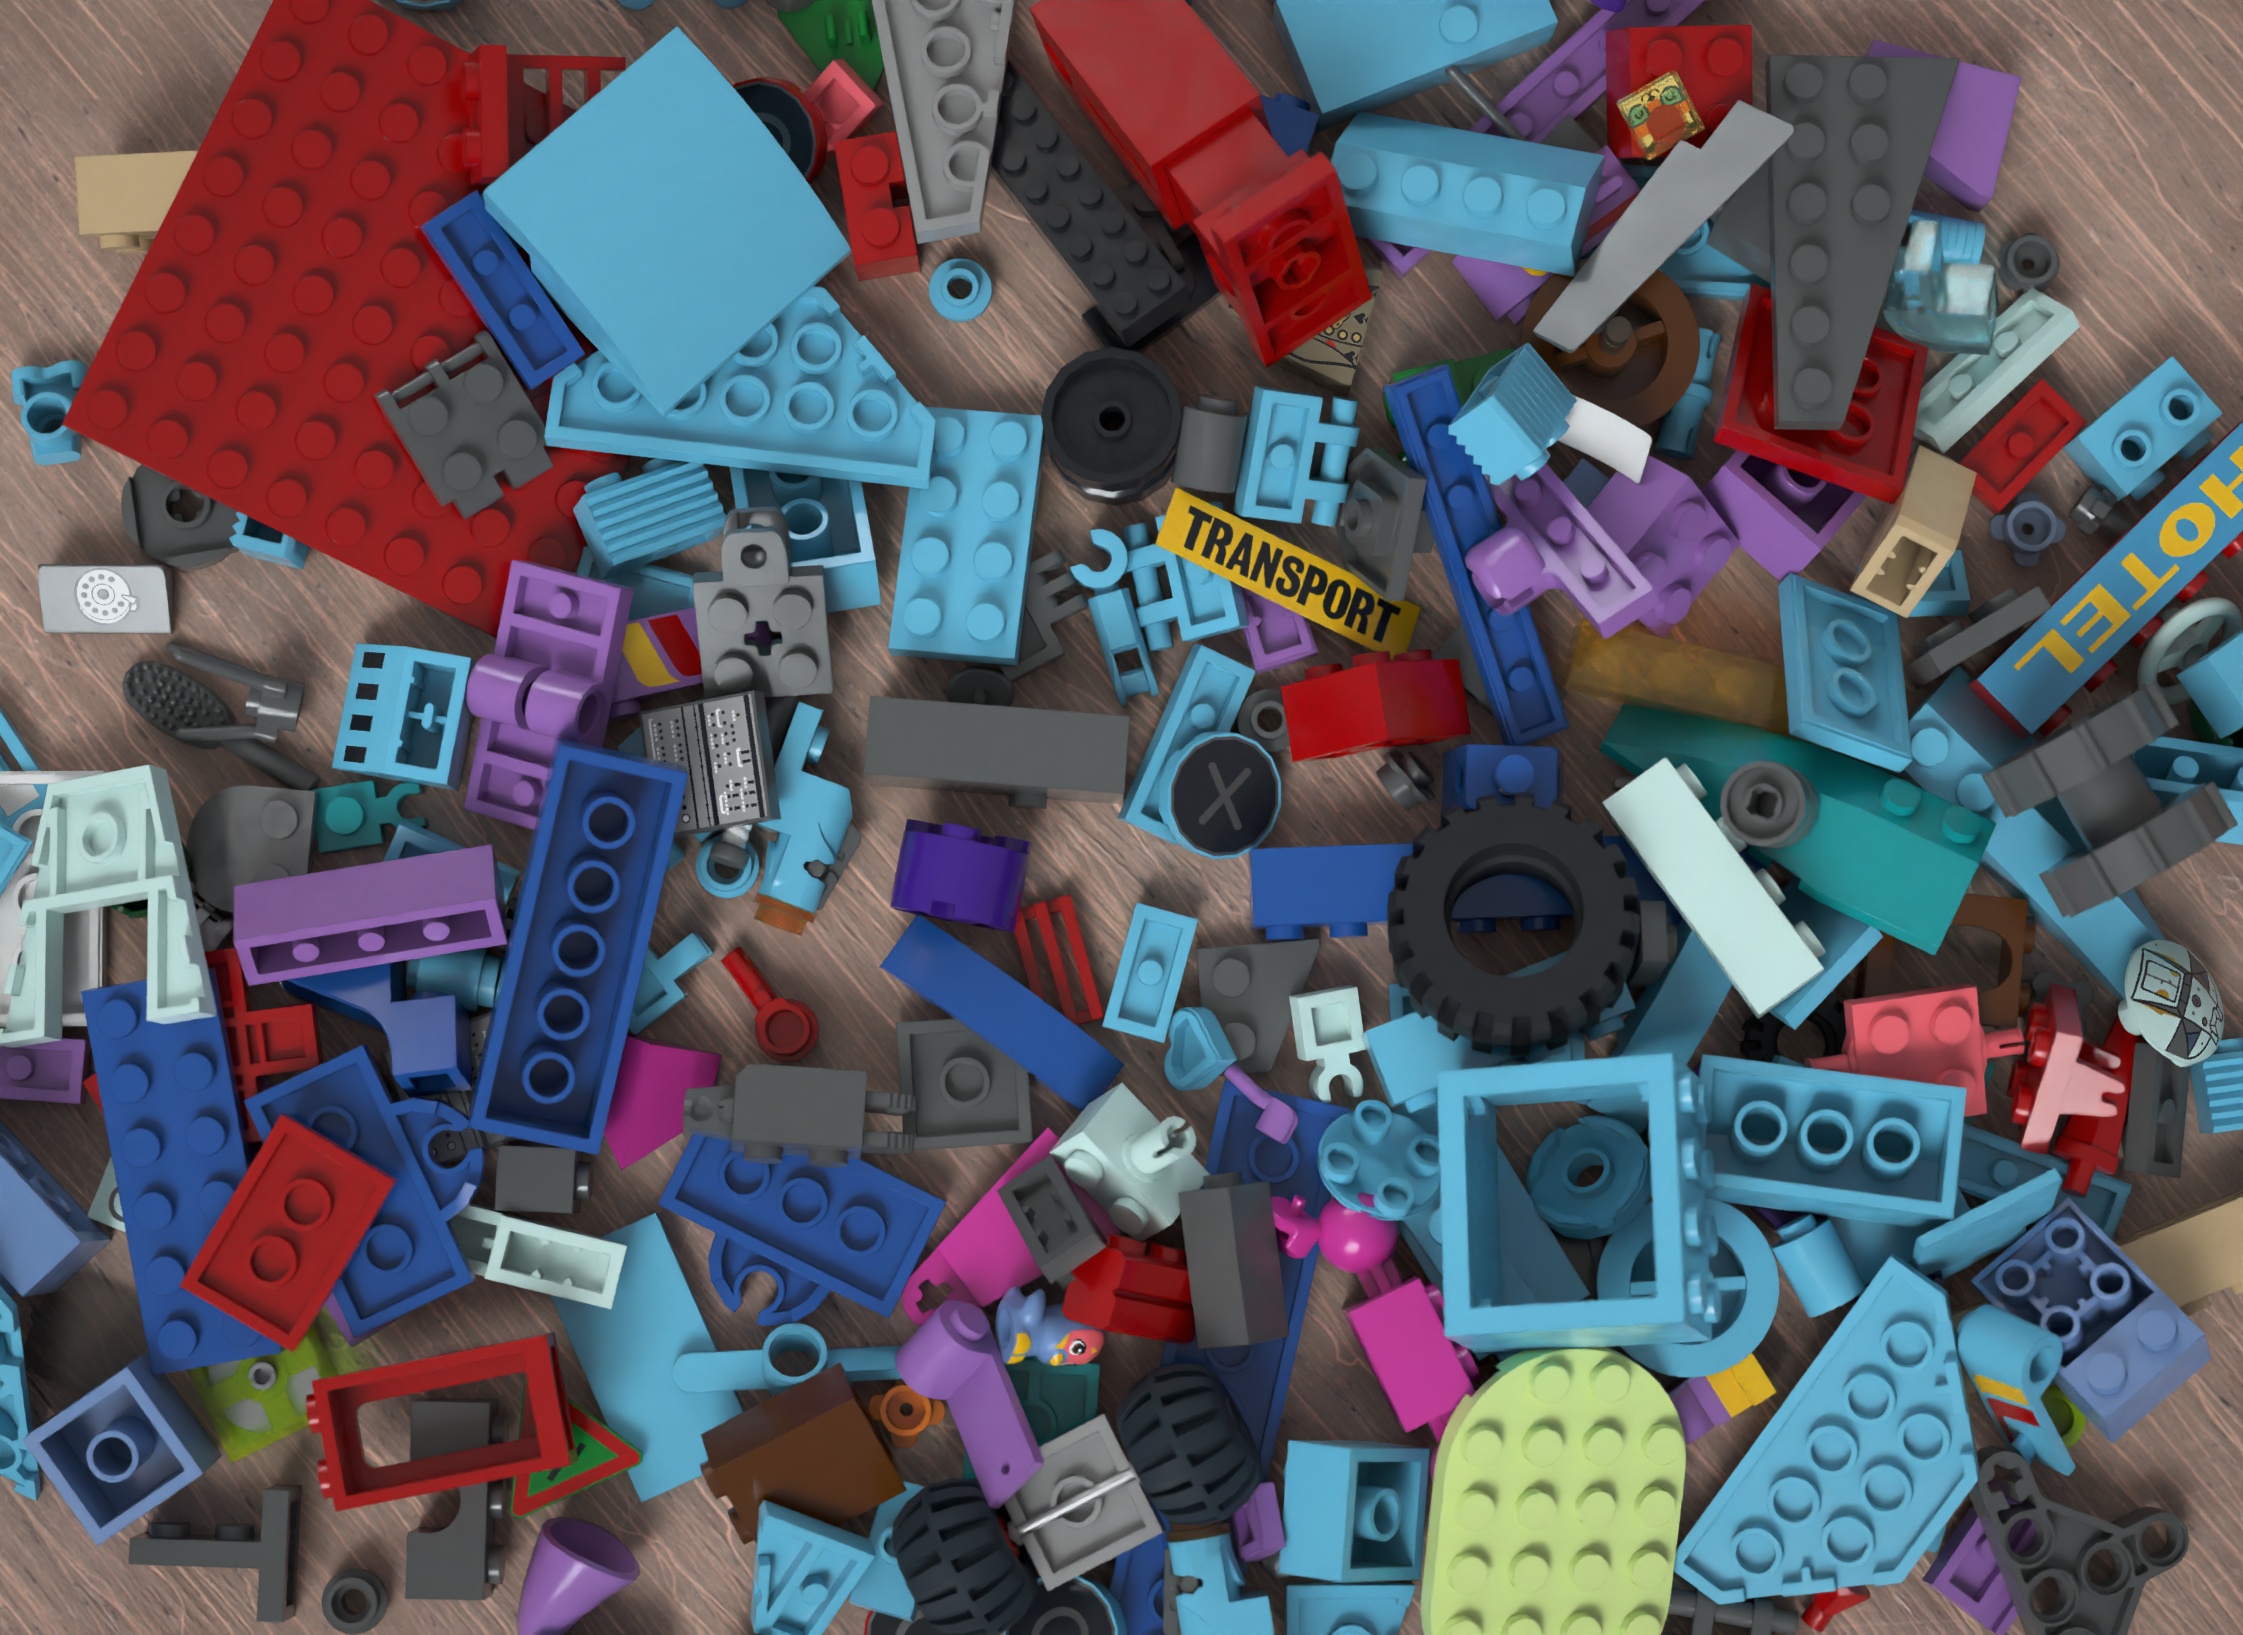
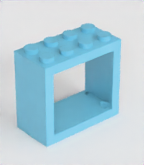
M1673 1053L1437 1071L1445 1337L1478 1354L1515 1352L1540 1348H1587L1712 1341L1711 1323L1720 1322L1721 1298L1717 1282H1709L1708 1256L1717 1255L1718 1233L1714 1216H1706L1705 1190L1713 1189L1715 1184L1712 1152L1710 1149L1703 1150L1702 1124H1710L1712 1118L1711 1096L1707 1084H1700V1078ZM1641 1096L1642 1103H1648L1656 1289H1650V1296L1648 1298L1502 1306L1496 1106Z

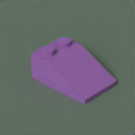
M1739 450L1730 457L1701 490L1702 494L1740 542L1738 546L1780 582L1789 573L1798 575L1824 548L1867 497V495Z

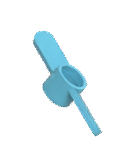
M789 1323L773 1330L766 1338L763 1349L684 1353L673 1364L672 1379L680 1390L689 1393L767 1389L772 1396H776L839 1362H841L851 1381L902 1379L895 1363L896 1353L902 1346L827 1349L823 1337L817 1330L805 1324ZM792 1350L804 1351L813 1356L818 1362L811 1372L798 1377L781 1374L772 1366V1363L782 1353Z

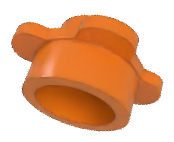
M896 1379V1384L885 1394H875L868 1403V1411L872 1418L883 1422L884 1426L891 1432L892 1443L899 1448L914 1446L917 1441V1435L928 1425H938L945 1416V1406L941 1400L920 1395L912 1390L903 1379ZM902 1404H911L913 1407L912 1414L908 1416L903 1415L900 1410Z

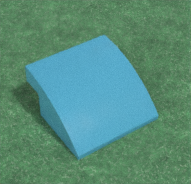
M675 27L483 191L486 211L530 255L531 273L547 297L663 417L670 413L851 254V248L793 161L739 93L678 27Z

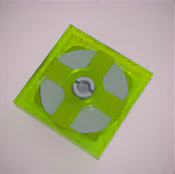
M313 1323L299 1349L294 1353L285 1349L282 1353L188 1369L231 1463L308 1427L306 1396L314 1394L312 1381L339 1375L315 1323Z

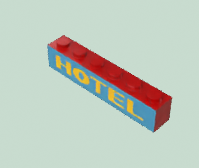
M2243 419L2051 603L2052 608L2038 616L1967 685L2021 740L2032 735L2036 730L2044 738L2049 735L2071 714L2072 710L2065 702L2082 685L2090 693L2098 688L2119 667L2111 659L2113 655L2128 641L2136 649L2141 646L2164 624L2165 621L2157 613L2173 597H2176L2183 604L2211 578L2203 568L2220 552L2229 560L2243 548Z

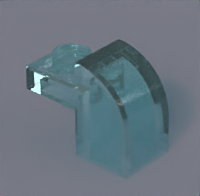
M1913 220L1908 246H1900L1887 287L1883 313L1888 324L1906 340L1927 347L1930 350L1946 353L1990 355L2000 306L1995 265L1944 263L1939 221Z

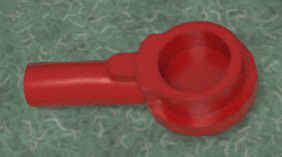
M742 946L728 953L721 962L757 1010L755 1034L760 1049L770 1058L783 1063L796 1062L807 1057L815 1048L819 1038V1022L814 1012L800 1001L779 998Z

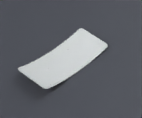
M1574 396L1577 402L1565 417L1570 427L1557 441L1600 460L1621 472L1635 483H1639L1652 443L1651 436L1623 418Z

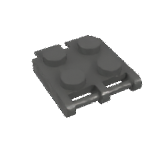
M485 329L473 336L475 343L441 363L437 359H433L424 365L426 372L389 393L384 388L374 394L378 405L439 505L444 506L452 501L463 519H467L504 497L500 486L494 478V475L499 472L503 473L507 482L514 490L554 467L543 448L546 445L544 438L546 427L494 340ZM483 354L485 360L453 379H449L448 373ZM431 383L436 387V389L402 409L397 405V403Z

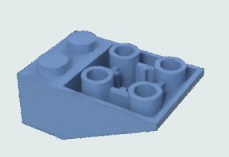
M2069 1197L1970 1280L1971 1284L1988 1304H1993L2048 1330L2061 1339L2063 1347L2062 1360L2053 1381L2112 1444L2211 1360L2205 1333Z

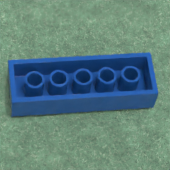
M555 738L469 1106V1128L599 1155L687 782L688 772L682 765L563 738Z

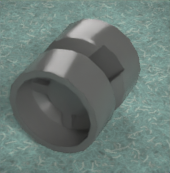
M1760 760L1741 766L1729 776L1722 789L1720 802L1724 823L1735 837L1750 845L1779 849L1796 845L1811 833L1818 820L1820 806L1816 788L1804 773L1788 765Z

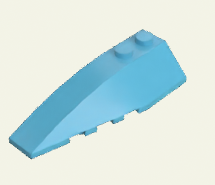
M1958 665L1908 715L1913 761L1900 773L1883 767L1880 768L1884 772L1906 780L1923 790L1997 823L1979 865L2013 898L2028 900L2027 911L2121 1002L2123 999H2126L2125 974L2131 952L2150 941L2166 939L2134 888L2072 918L2069 915L2062 916L2039 874L2048 870L2066 855L2083 847L2085 843L2057 796L2015 817L2009 816L2005 818L1981 775L2037 741L2031 735L2021 740L1967 686L1973 679Z

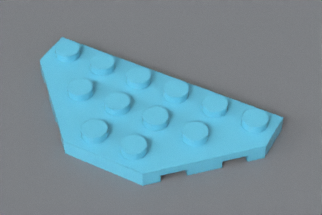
M813 286L665 417L599 350L578 365L573 362L553 377L544 438L546 446L929 489L936 420L920 401L917 403L896 378V372L865 335L861 336L840 311L839 304L824 287Z
M1895 1253L1890 1255L1677 1548L1674 1572L1718 1605L1745 1602L1749 1598L1775 1595L1789 1597L1831 1592L1842 1587L1868 1584L1882 1586L1899 1584L1904 1581L1980 1477L1948 1291Z

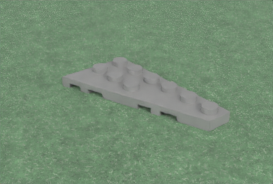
M872 0L917 242L921 244L981 233L1017 0Z

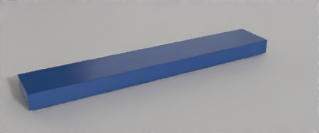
M1448 364L1435 366L1383 386L1409 466L1427 479L1422 505L1503 744L1525 746L1570 728L1529 605H1526L1514 614L1500 615L1482 597L1473 582V572L1466 566L1465 558L1470 549L1503 527L1486 476L1482 474V465L1473 464L1474 456L1465 454V446L1457 444V436L1448 434L1449 425L1462 408Z

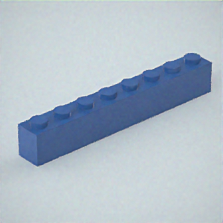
M1603 836L1602 841L1607 847L1617 844L1626 858L1625 872L1627 877L1635 879L1639 895L1638 903L1640 900L1665 901L1667 924L1678 926L1683 917L1623 836ZM1745 842L1747 847L1738 854L1752 873L1755 874L1762 868L1767 871V866L1747 853L1750 844ZM1413 843L1250 849L1248 854L1251 929H1265L1266 940L1269 941L1304 939V928L1329 927L1330 938L1368 937V925H1388L1389 892L1393 891L1394 873L1402 856H1410L1412 854ZM1501 874L1483 879L1468 888L1457 899L1450 922H1457L1458 934L1496 932V921L1521 920V931L1560 930V918H1574V915L1566 899L1544 881L1521 874Z

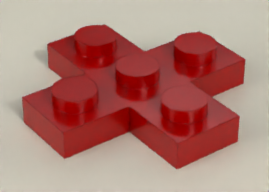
M236 947L204 951L207 968L215 967L247 1143L262 1141L244 1100L262 1092L261 1075L308 1070L324 1063L316 1002L252 1010L249 986Z

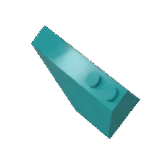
M1623 704L1599 751L1637 777L1664 757H1667L1675 769L1685 763L1708 794L1699 802L1714 822L1722 817L1720 809L1722 789L1729 776L1741 766L1759 760L1791 766L1804 773L1815 786L1820 801L1818 820L1811 833L1796 845L1782 849L1750 845L1747 853L1767 867L1776 861L1801 879L1797 888L1814 900L1934 956L1978 868L1997 824L1967 808L1958 806L1923 790L1906 780L1822 747L1759 728L1691 713Z

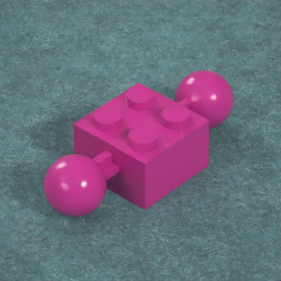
M1369 1193L1358 1194V1199L1362 1204L1368 1207H1375L1373 1204L1374 1195ZM1332 1198L1323 1207L1318 1217L1322 1227L1321 1235L1317 1241L1319 1249L1326 1260L1336 1268L1345 1272L1356 1273L1367 1295L1343 1307L1342 1310L1397 1424L1407 1433L1427 1422L1429 1423L1438 1442L1433 1450L1430 1461V1473L1433 1482L1437 1452L1448 1421L1466 1393L1470 1397L1475 1394L1471 1383L1481 1379L1480 1373L1467 1347L1457 1342L1451 1343L1449 1338L1445 1337V1329L1442 1325L1444 1323V1299L1436 1284L1428 1282L1423 1285L1420 1278L1411 1274L1401 1278L1391 1258L1399 1237L1397 1220H1379L1369 1216L1371 1214L1363 1210H1361V1213L1342 1205L1336 1198Z

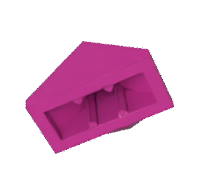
M627 1033L604 1130V1135L621 1171L684 1132L683 1109L686 1089L715 1087L722 1054Z

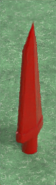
M2119 1015L2116 1016L2102 1046L2119 1054L2120 1066L2117 1068L2100 1067L2124 1080V1092L2120 1094L2105 1092L2102 1095L2103 1098L2116 1102L2118 1112L2114 1117L2070 1114L2060 1136L2056 1138L2052 1153L2070 1161L2061 1190L2075 1197H2086L2094 1171L2114 1175L2119 1162L2118 1152L2131 1092L2135 1043L2141 1042L2142 1034H2130L2120 1022Z

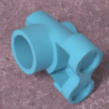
M70 360L56 363L51 367L24 366L16 368L11 372L13 402L23 406L21 423L29 436L33 460L36 464L44 466L74 462L81 459V434L61 424L88 372L87 364L84 362ZM60 427L58 430L50 433L54 428Z

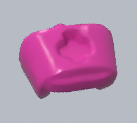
M1295 1195L1291 1202L1284 1197L1272 1196L1271 1201L1278 1250L1292 1258L1306 1257L1321 1235V1223L1303 1211L1307 1201L1304 1197Z

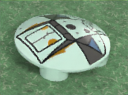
M2154 940L2135 948L2130 954V960L2126 968V999H2123L2118 1006V1015L2123 1027L2132 1035L2142 1034L2154 1049L2171 1059L2179 1067H2188L2207 1059L2219 1046L2218 1041L2222 1039L2224 1030L2223 1005L2217 986L2210 973L2193 953L2177 943L2167 940Z

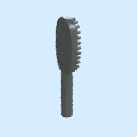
M143 661L133 665L125 673L122 684L127 702L143 719L177 739L176 732L180 728L235 725V717L231 708L217 693L198 679L175 667L155 661ZM258 739L181 741L201 749H216L221 746L289 789L310 791L317 789L321 780L319 776Z

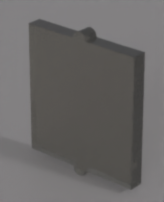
M74 1273L54 1293L46 1294L40 1309L31 1312L30 1318L34 1324L23 1347L25 1370L85 1394L145 1353L147 1342L139 1299Z

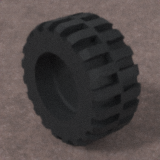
M1515 793V802L1510 805H1498L1496 794L1476 798V810L1464 814L1462 808L1457 805L1442 813L1441 826L1434 831L1432 828L1425 827L1414 838L1413 852L1410 856H1402L1394 873L1393 891L1389 892L1387 907L1389 952L1392 954L1393 971L1400 988H1406L1410 994V1005L1422 1019L1431 1016L1437 1021V1032L1453 1042L1459 1035L1472 1040V1050L1491 1054L1493 1045L1510 1047V1056L1530 1055L1531 1046L1545 1043L1547 1049L1551 1051L1567 1045L1568 1035L1576 1030L1586 1034L1599 1023L1601 1012L1606 1007L1613 1008L1621 996L1626 977L1631 974L1638 942L1640 915L1637 913L1639 895L1635 879L1626 875L1627 860L1617 844L1607 847L1602 841L1604 829L1591 818L1584 819L1581 824L1571 819L1572 807L1553 800L1549 810L1534 806V794ZM1501 874L1527 875L1552 886L1566 899L1574 915L1575 934L1566 956L1551 968L1526 977L1498 976L1474 966L1457 950L1450 927L1454 905L1468 888L1483 879Z

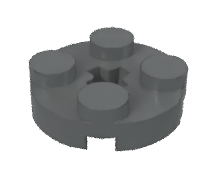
M141 464L136 469L133 478L129 476L123 488L121 510L123 522L129 536L151 558L175 569L198 570L216 565L230 554L239 551L229 539L236 534L232 525L240 521L235 514L238 511L192 489L194 497L204 499V507L196 513L195 520L186 522L181 514L172 513V504L180 502L182 500V491L191 488Z

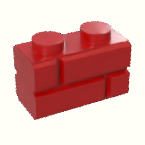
M1109 1233L1105 1245L1106 1248L1071 1271L1075 1279L1073 1282L1068 1283L1061 1312L1067 1319L1101 1330L1187 1345V1343L1193 1342L1196 1329L1188 1266L1186 1264V1251L1151 1242L1148 1254H1145L1147 1243Z

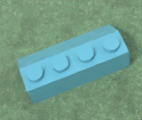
M1359 111L1336 141L1330 163L1337 171L1355 236L1575 277L1606 159L1605 155Z
M1702 1054L1699 1072L1700 1084L1708 1085L1712 1104L1711 1123L1702 1124L1703 1150H1711L1715 1168L1714 1188L1705 1190V1198L1727 1203L1933 1230L1954 1218L1967 1088Z

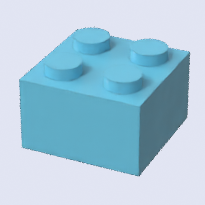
M1288 1440L1287 1461L1284 1467L1285 1493L1282 1520L1286 1547L1280 1550L1279 1573L1340 1583L1420 1579L1430 1448L1368 1440Z

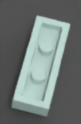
M2034 288L2024 293L1921 388L1913 436L1941 454H1944L2080 328L2073 311Z

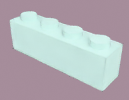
M1664 757L1602 802L1603 811L1759 1019L1819 976L1824 968L1817 958L1826 952L1816 936L1803 921L1794 927L1790 924L1778 907L1779 904L1786 900L1780 888L1764 868L1755 874L1752 873L1738 854L1747 847L1745 842L1734 836L1725 825L1723 816L1714 822L1699 802L1708 794L1691 769L1685 763L1675 769L1667 757Z

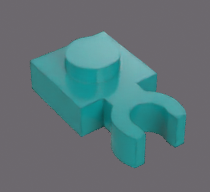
M374 780L310 790L319 793L316 835L319 853L323 855L387 845L384 827L393 825L398 828V825L403 820L424 829L429 827L427 818L415 817L413 819H406L401 813V805L406 798L424 794L423 786L416 783L399 784L388 793L387 797H380L378 782Z

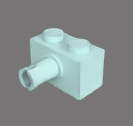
M1123 1083L1090 1102L1049 1151L1065 1169L1068 1177L1075 1184L1083 1187L1109 1214L1114 1225L1127 1233L1132 1239L1144 1241L1172 1225L1181 1213L1178 1193L1200 1189L1203 1185L1202 1176L1211 1175L1190 1154L1196 1146V1136L1193 1128L1189 1126L1177 1135L1173 1133V1131L1182 1127L1186 1120L1173 1116L1160 1123Z

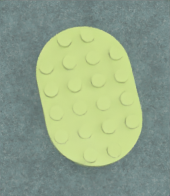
M1608 1347L1525 1349L1508 1357L1496 1365L1499 1371L1486 1381L1472 1397L1466 1393L1449 1419L1441 1438L1434 1470L1421 1592L1423 1634L1661 1635L1671 1598L1686 1467V1449L1682 1424L1669 1395L1650 1373L1625 1355Z

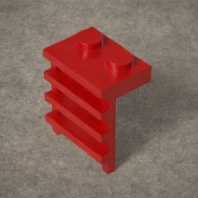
M479 45L468 56V62L463 61L461 67L462 100L469 101V127H464L462 159L464 167H470V186L491 185L525 156L524 69L545 70L546 135L549 136L563 124L562 70L584 71L585 105L601 91V71L624 72L626 70V57L507 54V45Z

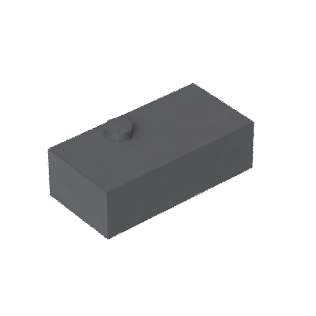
M870 696L864 775L870 785L1009 796L1008 806L1022 809H1046L1047 799L1123 805L1130 716Z

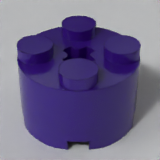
M907 819L891 893L890 907L895 910L949 922L957 921L981 928L1014 932L1019 915L1032 843L997 835L991 838L980 835L981 830L956 824L943 823V825Z

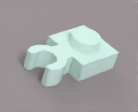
M1345 985L1289 996L1297 1057L1304 1061L1316 1060V1067L1309 1079V1089L1313 1099L1323 1103L1331 1102L1329 1083L1334 1076L1339 1074L1344 1081L1345 1095L1352 1097L1362 1096L1363 1078L1359 1070L1350 1064L1349 1053L1366 1050L1362 1039L1364 1031L1358 988Z

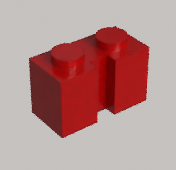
M897 132L834 141L853 261L858 280L865 281L921 271L909 205L894 208L893 204L894 200L908 198Z

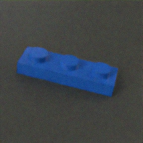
M477 190L420 227L528 390L535 388L585 355L499 223L486 211L485 202Z

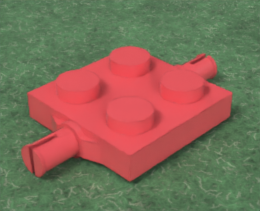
M1967 982L1845 1000L1846 1035L1841 1055L1814 1059L1806 1058L1804 1067L1967 1088L1964 1117L1987 1114L1984 1080L1987 1059L2015 1054L2022 1055L2025 1046L2019 1042H2023L2024 1037L2018 1027L1985 1033L1979 1020L1977 987Z

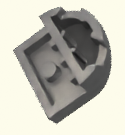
M241 785L221 790L206 800L191 823L186 844L192 865L190 879L195 884L197 892L211 905L234 913V886L310 874L319 793L316 791Z

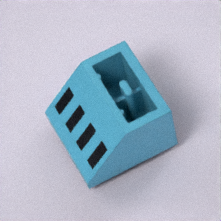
M356 643L332 768L459 791L473 720V714L469 711L466 703V688L470 673L477 662L469 657L413 647Z

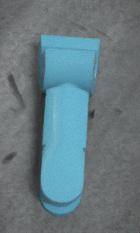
M1104 529L1090 530L1089 537L1092 546L1098 550L1105 551L1110 558L1108 568L1102 572H1095L1088 566L1079 564L1070 567L1069 571L1073 574L1078 584L1083 588L1094 591L1095 597L1088 599L1087 602L1119 705L1122 706L1127 704V697L1147 691L1150 692L1151 697L1159 695L1129 588L1119 589L1118 582L1123 577L1128 563L1127 549L1122 540L1113 532ZM1137 649L1142 667L1119 673L1114 655Z

